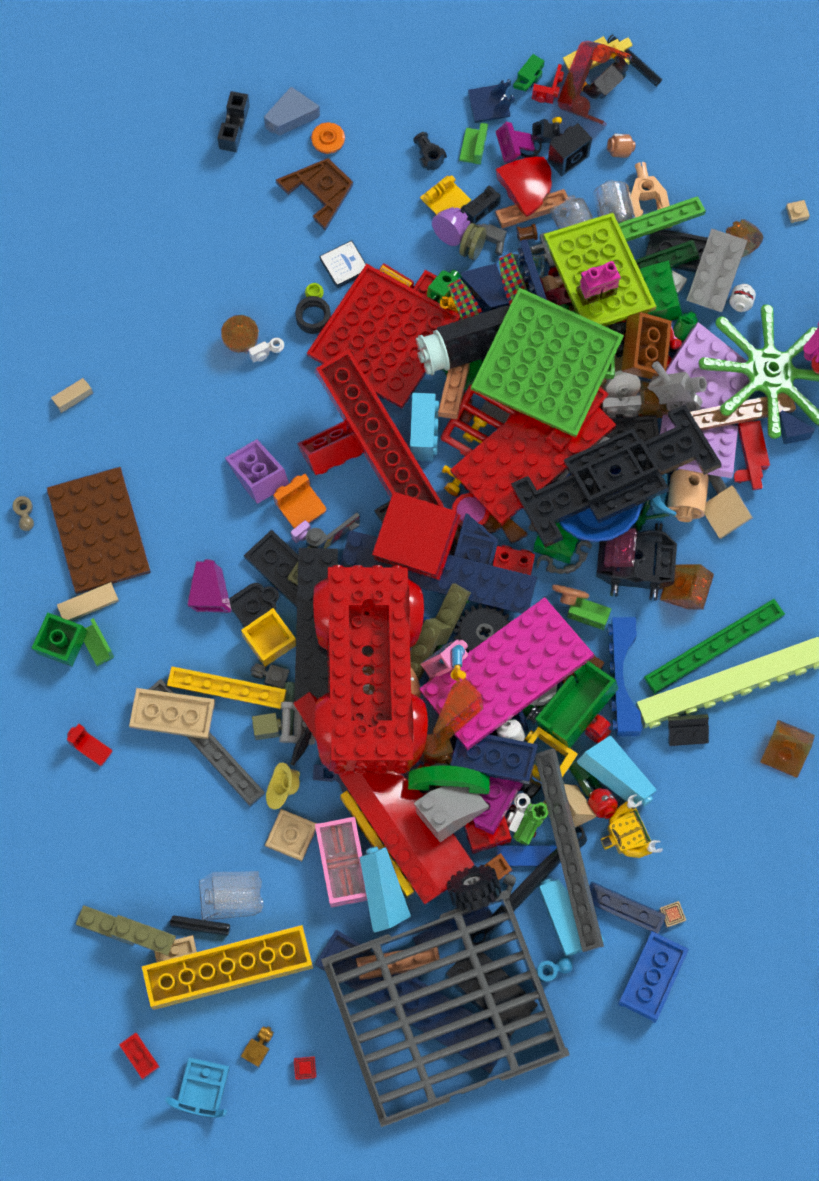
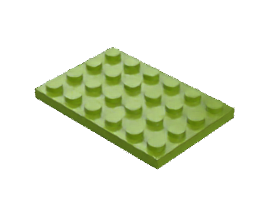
M613 213L543 235L546 246L578 315L602 326H607L626 320L628 316L638 312L648 313L656 310V304ZM613 261L621 276L617 294L602 300L599 298V301L583 306L576 292V287L581 285V272Z

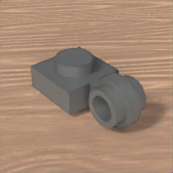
M257 663L251 667V676L262 679L264 676L266 677L265 685L284 689L290 673L289 670L270 665L269 671H266L265 666Z

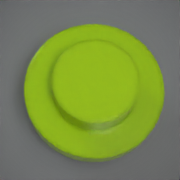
M311 283L306 287V297H323L324 291L321 285Z

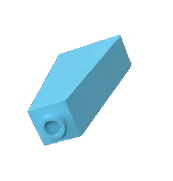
M611 735L587 750L577 761L582 768L625 801H628L630 796L637 794L633 799L634 803L637 804L642 801L643 806H646L653 800L652 795L657 791Z
M377 846L367 849V854L359 857L374 933L389 929L411 917L387 848L378 849Z
M553 878L543 881L538 890L564 957L582 952L567 889L559 879L553 881Z

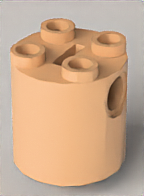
M678 469L671 474L667 507L677 513L674 517H677L678 521L691 522L692 519L704 517L709 482L708 474L704 475L703 473Z

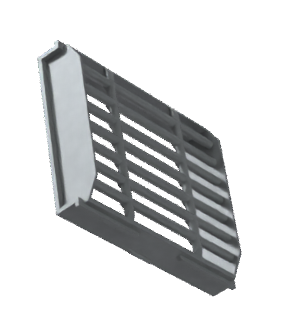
M507 890L499 893L500 896L495 898V902L488 903L490 906L501 902L504 913L466 927L463 916L477 911L476 908H473L472 911L467 909L461 911L460 908L441 914L440 919L393 937L387 934L321 959L381 1127L450 1101V1096L472 1091L487 1085L489 1081L497 1078L504 1081L570 1055L558 1030L509 901L510 896ZM455 919L459 930L384 957L381 946ZM508 920L512 932L473 946L469 934ZM462 938L465 950L394 977L391 976L388 965ZM516 940L520 952L481 966L477 954ZM370 950L374 951L376 961L339 975L335 974L333 964ZM469 957L473 967L472 970L399 997L395 987L396 984ZM523 959L527 969L526 972L488 986L485 973ZM380 968L383 981L346 995L342 994L339 983ZM477 978L481 989L406 1017L403 1004L469 979ZM529 979L531 980L535 991L495 1005L492 993ZM387 988L391 998L390 1001L350 1015L346 1003ZM484 997L488 1009L415 1037L413 1036L410 1024ZM538 999L542 1009L541 1012L503 1026L499 1013ZM395 1009L398 1017L397 1021L357 1035L353 1023L387 1010ZM486 1018H492L496 1029L428 1055L420 1056L418 1044ZM546 1019L550 1031L510 1045L507 1033ZM402 1028L406 1040L364 1055L360 1043ZM499 1037L503 1049L428 1077L424 1067L425 1064ZM553 1039L558 1052L518 1066L515 1053ZM409 1048L413 1058L412 1061L375 1075L371 1074L368 1063ZM501 1058H507L511 1070L444 1096L435 1097L431 1085ZM412 1069H417L420 1081L379 1096L375 1083ZM424 1088L428 1102L389 1117L386 1116L383 1103Z

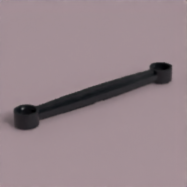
M578 826L575 828L576 833H582L578 839L579 847H582L587 842V835L583 828ZM557 848L510 895L509 901L513 911L529 897L561 862ZM502 904L491 917L505 912ZM503 922L469 934L472 943L479 945L491 940L490 934ZM485 934L482 941L473 942L475 936Z

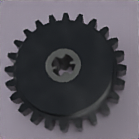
M479 604L478 609L471 606V612L465 610V617L460 615L459 620L461 622H457L455 625L457 628L454 629V634H456L454 641H465L468 645L466 652L469 653L511 622L508 621V614L503 616V609L498 612L496 611L497 608L493 607V609H490V606L487 605L486 608H482V605ZM484 632L485 634H488V637L481 635V633Z

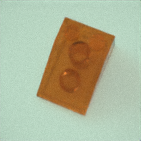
M466 678L461 682L457 681L453 684L436 722L433 734L438 747L442 746L484 709L482 695Z

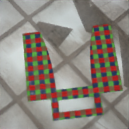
M512 252L499 258L501 278L509 305H511L519 288L527 291ZM461 279L447 285L461 320L482 313L477 301Z

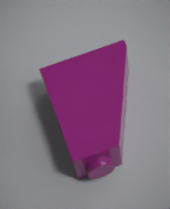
M205 559L204 562L196 561L188 606L196 612L231 613L222 568L215 564L213 560Z

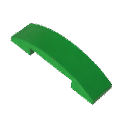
M442 765L428 766L409 771L408 789L429 790V785L469 787V793L489 794L490 792L489 776L473 769Z

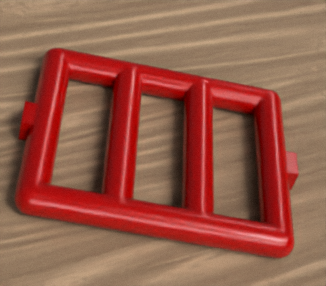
M472 384L468 387L462 398L458 419L451 418L440 436L442 441L459 450V453L463 456H467L473 449L450 437L455 426L482 442L488 438L485 434L459 420L464 410L497 429L504 424L469 404L473 394L509 413L507 421L518 412L471 390Z

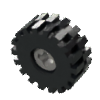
M474 865L470 869L466 867L464 871L461 872L459 870L456 872L457 875H452L450 877L451 880L447 882V889L452 904L456 909L460 908L461 911L465 909L472 911L473 908L479 910L481 906L487 907L489 906L488 903L495 902V898H499V893L502 892L495 869L488 865L486 867L484 865L479 867Z

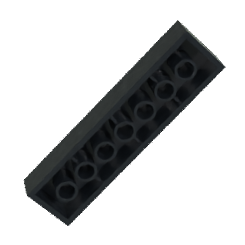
M299 548L294 702L309 692L317 699L328 693L327 650L320 646L317 640L313 598L315 585L326 578L328 567L338 565V549Z

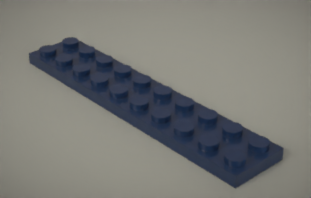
M349 531L340 563L341 566L352 567L354 565H361L371 568L374 565H380L383 568L392 567V565L376 561L372 555L378 537ZM451 555L447 557L440 581L408 571V579L419 585L421 589L447 595L451 585L456 583L471 592L468 601L519 614L524 613L530 608L537 582V577Z
M336 929L317 959L315 966L325 971L321 959L361 944ZM370 950L333 964L334 972L336 975L355 969L357 968L356 958L375 954ZM402 973L393 974V975H391V976L394 977V976L399 975V974H402ZM358 976L342 983L356 991L384 979L381 976L359 980ZM416 978L395 985L399 997L428 986ZM387 988L365 996L378 1005L391 1000ZM435 992L402 1006L407 1017L451 999L439 992ZM458 1006L410 1025L425 1033L473 1015V1013L462 1006ZM394 1008L388 1010L389 1012L397 1016ZM481 1020L434 1039L449 1047L496 1028L485 1020ZM507 1035V1037H508V1039H509V1042H510V1040L512 1039V1037H510L509 1035ZM499 1037L457 1052V1054L468 1061H472L501 1050L503 1047ZM499 1060L480 1066V1068L491 1074Z

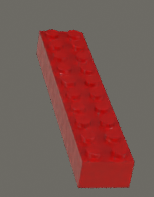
M348 349L315 369L316 376L389 497L391 498L393 492L444 507L351 351Z

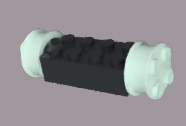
M503 306L437 327L433 334L425 337L419 335L416 338V344L420 349L418 358L420 363H424L426 374L432 376L435 371L441 369L448 371L449 369L485 358L509 310V306Z

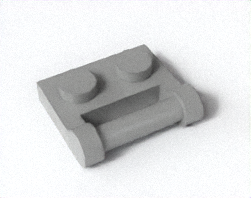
M281 702L282 735L279 740L281 743L296 744L307 727L294 706V702ZM290 710H294V736H290ZM313 734L310 737L308 745L315 744V738Z

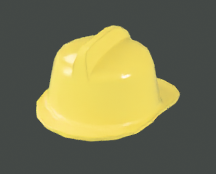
M283 762L275 767L266 792L267 805L274 810L283 806L287 796L295 794L300 784V772L290 769Z

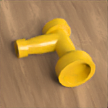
M474 416L472 427L479 430L480 427H486L488 423ZM466 432L463 434V438L470 443L473 440L482 443V441Z
M445 465L442 472L449 474L455 479L453 482L447 483L444 489L449 494L457 496L460 492L458 487L460 482L450 472L451 468Z

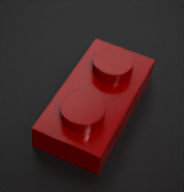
M134 1033L119 1044L142 1079L160 1068L137 1033Z

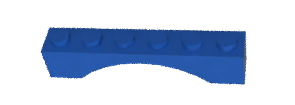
M612 617L611 624L607 626L608 636H611L612 642L608 643V652L612 654V661L609 662V672L613 673V678L616 680L619 688L614 694V699H611V711H615V719H612V730H616V737L640 736L642 732L641 712L630 699L623 678L625 656L637 637L636 617Z

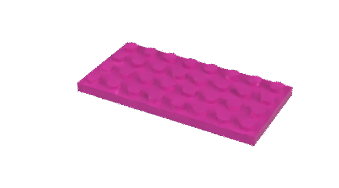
M544 597L468 653V656L462 661V667L460 668V670L466 673L464 680L460 678V682L452 679L450 676L451 670L439 677H434L419 688V691L464 747L469 750L594 657V653Z

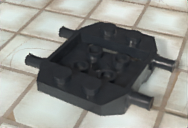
M659 523L655 524V531L638 532L630 528L626 533L612 540L599 541L596 577L611 585L610 596L613 597L615 590V597H617L619 586L650 589L649 600L652 601L654 594V601H656L658 590L674 585L677 543L665 532H662V523L660 525ZM619 539H620V540H622L621 557H620V569H619V571H616V570H617V558H618V546H619ZM655 543H657L655 575H653ZM639 553L642 555V558L635 559L632 555Z

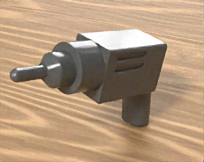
M477 224L479 227L486 228L485 240L496 244L495 253L502 256L507 232L490 224Z

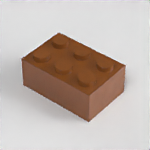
M642 312L628 316L621 371L652 380L653 376H659L652 367L656 361L666 371L672 321Z

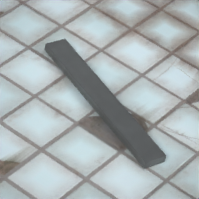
M162 679L158 680L148 689L174 693ZM210 732L208 739L186 736L250 807L265 794Z

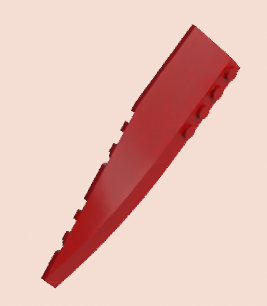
M309 692L293 704L316 739L315 708L317 698ZM346 771L344 774H338L424 904L429 903L448 890L447 882L451 880L450 877L452 875H457L456 872L459 870L462 872L464 868L468 867L470 869L475 865L454 833L442 842H439L417 815L414 803L425 795L419 790L408 789V780L402 774H396L394 771H386L384 774H376L374 771L355 774L354 771Z

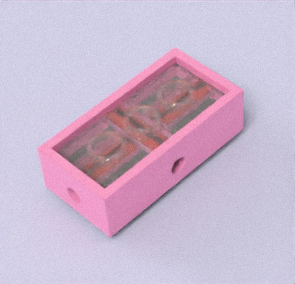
M355 817L315 824L330 907L367 901L359 858L362 856Z

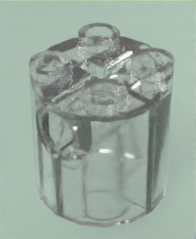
M610 180L594 190L593 198L597 217L613 213L618 223L636 218L627 183Z
M574 195L567 197L564 203L550 210L557 229L594 219L583 198H576Z

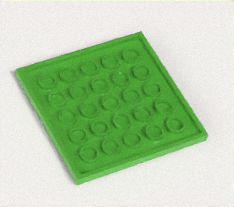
M519 288L471 386V390L576 438L624 335Z

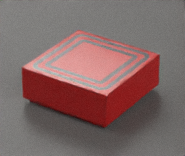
M315 1056L294 1058L296 1080L317 1078Z

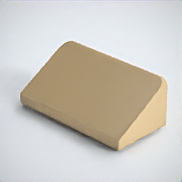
M82 378L51 397V399L62 413L93 394V391Z

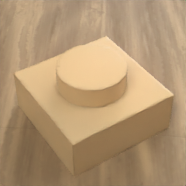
M805 200L786 205L791 223L809 219L810 215Z

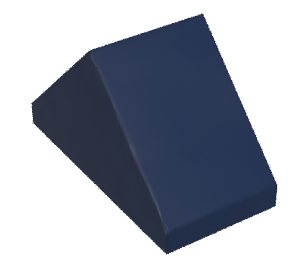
M783 410L780 412L781 435L784 444L808 440L812 437L814 428Z

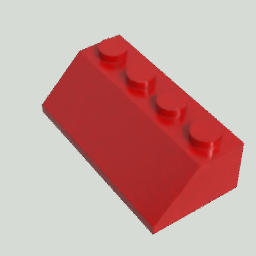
M344 421L297 443L308 466L315 475L324 474L328 469L340 466L346 460L359 457L363 453Z

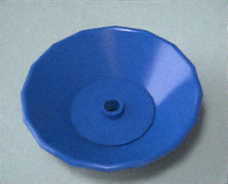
M614 468L610 472L616 475L619 474L621 470L618 468ZM642 504L601 523L597 522L590 508L559 523L565 531L577 539L591 542L612 540L626 533L638 520Z

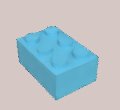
M412 393L410 451L417 461H433V455H437L439 401H435V394Z

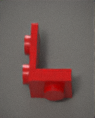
M558 64L552 88L534 84L532 100L553 104L554 97L558 98L560 87L557 86L559 82L562 83L564 72L561 71V64Z
M79 723L76 727H72L67 734L68 738L66 740L68 743L99 766H103L113 752L108 746L90 735L85 727Z

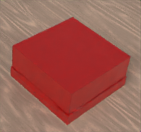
M393 492L372 555L376 561L392 566L399 565L403 568H408V571L440 581L461 515L455 510Z

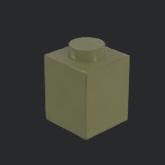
M276 713L252 716L256 740L279 737L282 724L281 718L277 719Z

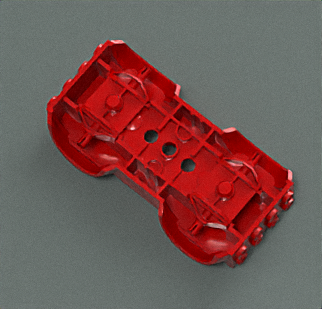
M334 565L328 567L326 578L315 585L313 598L317 640L319 645L327 650L328 693L317 699L315 708L316 741L321 763L329 771H334L335 774H344L346 771H354L355 774H364L366 771H374L376 774H384L386 771L404 774L410 771L411 767L422 756L428 731L426 705L421 698L411 693L410 648L416 645L423 625L424 600L422 590L419 585L408 579V568H403L399 565L392 566L391 568H383L380 565H374L371 568L361 565H354L352 567ZM365 646L372 647L374 653L371 656L363 655L362 649ZM364 667H371L374 673L368 676L363 673L362 669ZM371 684L375 689L374 693L371 695L365 694L363 692L364 685Z

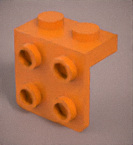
M306 474L296 476L291 480L290 484L285 487H279L275 494H273L275 504L294 529L305 520L310 523L326 512L325 505L310 487V481Z

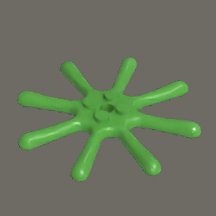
M763 305L760 311L764 347L762 349L754 348L728 319L723 316L718 317L715 322L717 328L747 355L748 361L740 363L702 357L698 362L699 368L706 371L742 373L749 378L748 385L720 406L721 414L724 416L731 415L755 391H762L767 396L768 436L772 439H777L781 436L777 397L778 394L783 393L788 395L819 426V409L793 385V381L796 379L819 382V374L813 370L797 369L792 364L793 357L803 350L804 345L809 341L817 328H809L787 351L781 352L774 346V310L771 305Z

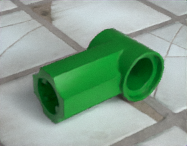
M690 311L684 313L683 316H679L673 327L674 336L677 339L685 341L694 325L698 322L695 313Z

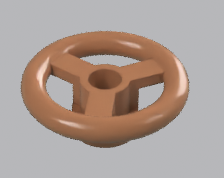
M552 585L551 587L552 590L562 593L560 602L567 605L575 606L577 597L589 598V594L581 590L561 585Z

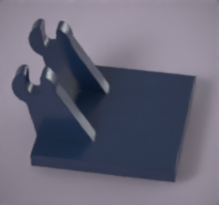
M507 79L506 83L502 80L498 85L468 90L475 123L510 117L509 108L511 103L515 101L514 95H511L509 99L505 95L507 88L511 86L510 79Z

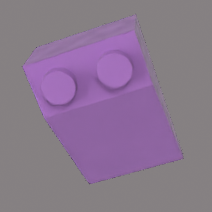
M257 439L225 457V460L243 487L257 504L275 494L279 487H285L289 484L284 468Z

